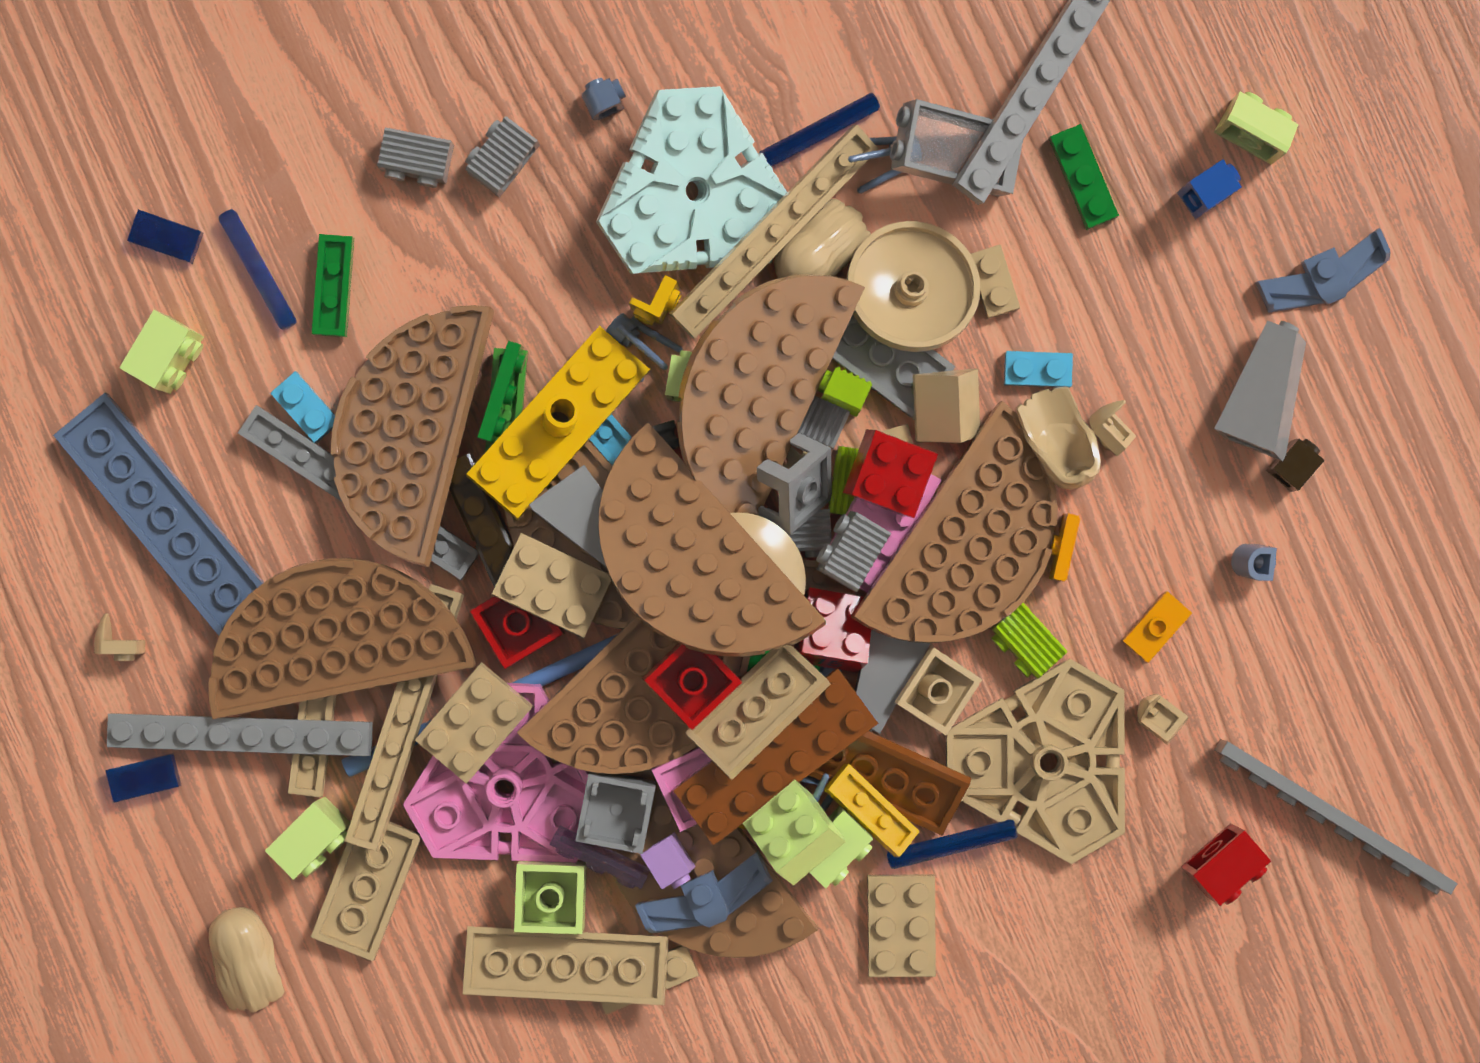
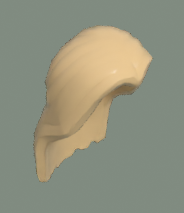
M830 199L775 256L774 268L777 277L781 278L797 274L830 275L835 277L851 262L860 244L871 234L870 231H866V224L862 222L863 216L861 212L851 206H845L838 199Z
M1056 387L1052 391L1045 389L1033 393L1031 399H1027L1024 402V406L1022 404L1017 406L1016 411L1025 439L1055 485L1072 490L1083 487L1094 480L1100 471L1101 464L1096 435L1082 419L1069 387Z
M239 907L223 911L214 919L209 928V945L217 986L229 1009L236 1010L238 1008L239 1010L245 1011L247 1009L250 1012H257L267 1007L269 1002L278 1000L285 992L275 965L272 937L260 917L253 910Z

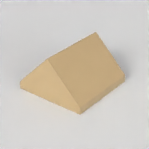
M978 369L913 374L915 441L962 443L974 438L980 430Z
M930 646L895 700V703L939 732L947 735L983 679L933 646Z

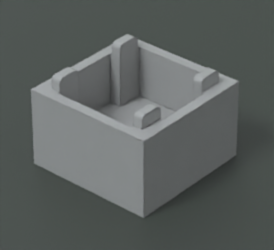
M589 772L575 841L643 854L656 781L622 774Z

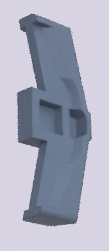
M1378 228L1340 258L1335 248H1331L1302 261L1301 264L1305 271L1303 274L1255 282L1268 313L1323 303L1328 305L1344 298L1347 292L1389 261L1390 248L1381 229Z
M758 850L720 881L717 880L712 870L682 884L681 888L684 896L638 902L635 906L645 929L651 934L703 925L710 928L726 921L728 915L773 880Z

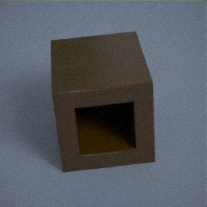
M1299 438L1291 440L1288 444L1284 460L1275 459L1266 471L1290 492L1301 489L1325 460L1318 455L1320 449L1308 439L1302 441Z

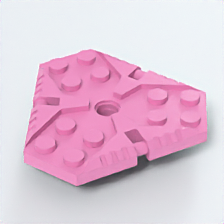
M507 683L533 705L531 710L467 784L432 756L403 803V806L433 858L498 860L499 854L511 855V861L576 863L587 846V843L575 840L589 772L560 762L553 764L550 757L532 747L517 734V731L549 699L541 684ZM508 780L513 784L514 791L503 793L497 788L496 782ZM500 832L512 833V841H500Z

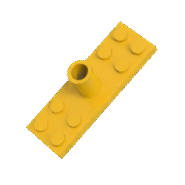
M599 326L468 471L466 476L518 520L530 507L529 504L538 498L648 374L650 369ZM555 412L564 413L569 418V421L564 423L558 422L551 414Z

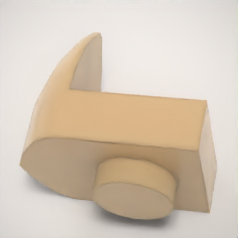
M1125 400L1112 402L1099 408L1089 419L1090 427L1099 437L1101 444L1106 449L1111 450L1116 456L1121 454L1136 437L1115 414L1126 403Z
M105 613L95 634L94 654H114V661H134L135 654L145 653V640H112L109 614Z
M1152 694L1143 698L1139 703L1137 713L1138 723L1167 745L1188 720V716L1159 694Z

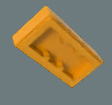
M1063 514L1059 535H1053L1051 555H1054L1049 579L1057 581L1067 580L1080 523L1079 515Z
M1165 591L1122 641L1146 663H1149L1190 617L1192 612L1172 594Z

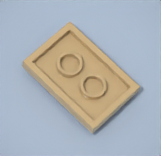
M521 533L491 595L584 638L608 589L611 578L609 574Z
M481 662L418 735L415 741L467 784L531 710L533 705Z
M867 875L868 976L936 977L935 875Z

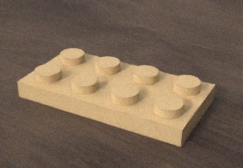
M786 645L770 650L740 679L742 683L693 730L689 728L685 732L731 780L831 685L827 678L792 646Z
M389 821L379 852L347 842L311 938L374 961L421 842L420 834Z

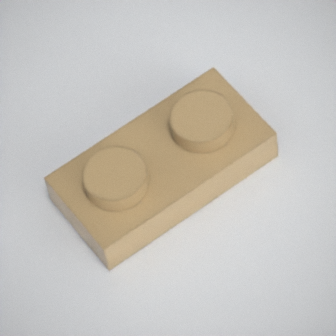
M1001 244L971 253L979 272L980 297L987 319L1020 309Z

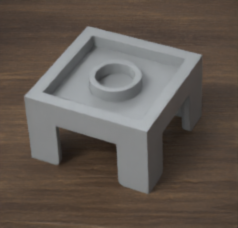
M801 433L790 439V444L807 452V454L791 468L787 469L769 459L757 467L758 481L777 490L779 493V513L770 508L760 506L758 508V515L775 523L789 535L831 501L832 495L831 448Z

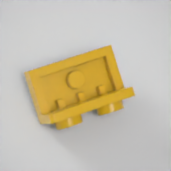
M665 275L651 305L632 297L629 305L631 310L634 311V318L650 326L653 325L654 321L662 325L667 313L671 312L680 302L681 292L678 291V282Z

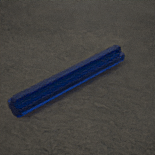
M869 93L761 150L759 153H763L767 159L766 161L772 167L878 111L880 108L879 101L873 93Z
M233 209L223 212L219 215V221L277 325L282 330L292 327L297 323L296 318L238 214Z
M1010 819L911 844L900 857H894L888 851L887 860L891 869H897L1013 840L1018 837V831L1014 820Z

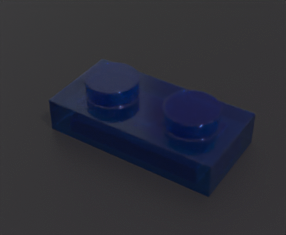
M138 209L127 241L193 264L204 233Z
M174 753L105 770L113 803L182 786Z

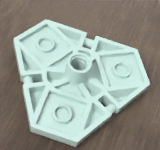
M720 86L657 90L630 146L629 150L634 153L629 163L623 162L596 220V223L630 274L696 269L697 265H706V268L715 267L787 193L779 178L773 172L772 167L766 161L767 159L763 153H757L752 145L755 142L753 137L749 134L746 126L743 125ZM742 152L747 162L740 166L734 157ZM645 159L654 163L650 173L641 168ZM689 182H694L698 188V196L693 201L686 194V186ZM704 239L705 251L697 252L696 240Z

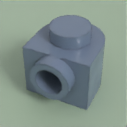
M598 78L585 85L586 90L581 96L592 120L606 118L624 109L620 99L626 96L618 79L611 81L610 78L606 80Z
M1242 544L1235 549L1232 555V569L1241 577L1258 581H1273L1277 548L1261 544Z

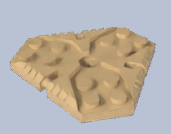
M1067 659L1048 670L1039 679L1035 678L1013 691L1014 695L1005 700L1001 697L992 704L953 725L946 735V766L971 777L970 786L961 800L962 802L1002 825L1005 822L1015 827L1014 831L1068 863L1073 864L1125 833V768L1120 767V755H1125L1124 689L1072 659ZM1022 706L1026 715L1016 721L1011 711ZM1046 753H1053L1057 758L1056 767L1051 771H1044L1040 767V759ZM1096 755H1106V767H1096ZM1017 801L1026 805L1021 815L1012 811Z

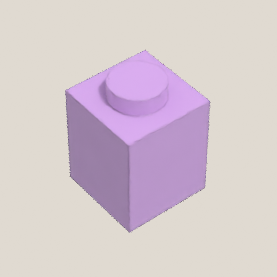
M675 832L646 849L643 854H640L661 889L670 884L673 889H676L691 879L688 873L696 867Z

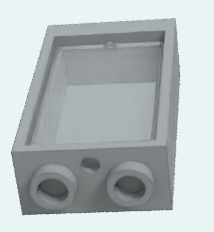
M918 99L903 103L896 118V124L899 126L897 139L893 142L890 150V158L892 159L891 169L952 185L993 119ZM1022 143L993 187L990 195L1000 197L1013 194Z

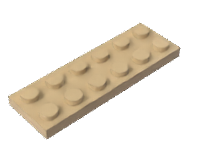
M467 926L463 994L665 1005L668 937L583 932L582 934L514 932V929Z

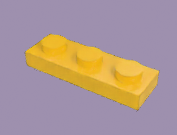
M844 764L824 788L825 792L894 857H900L920 832L850 764Z

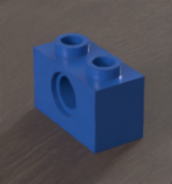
M1222 159L1189 181L1177 193L1196 220L1242 188L1239 183L1241 177L1232 164L1229 163L1227 165L1224 159Z

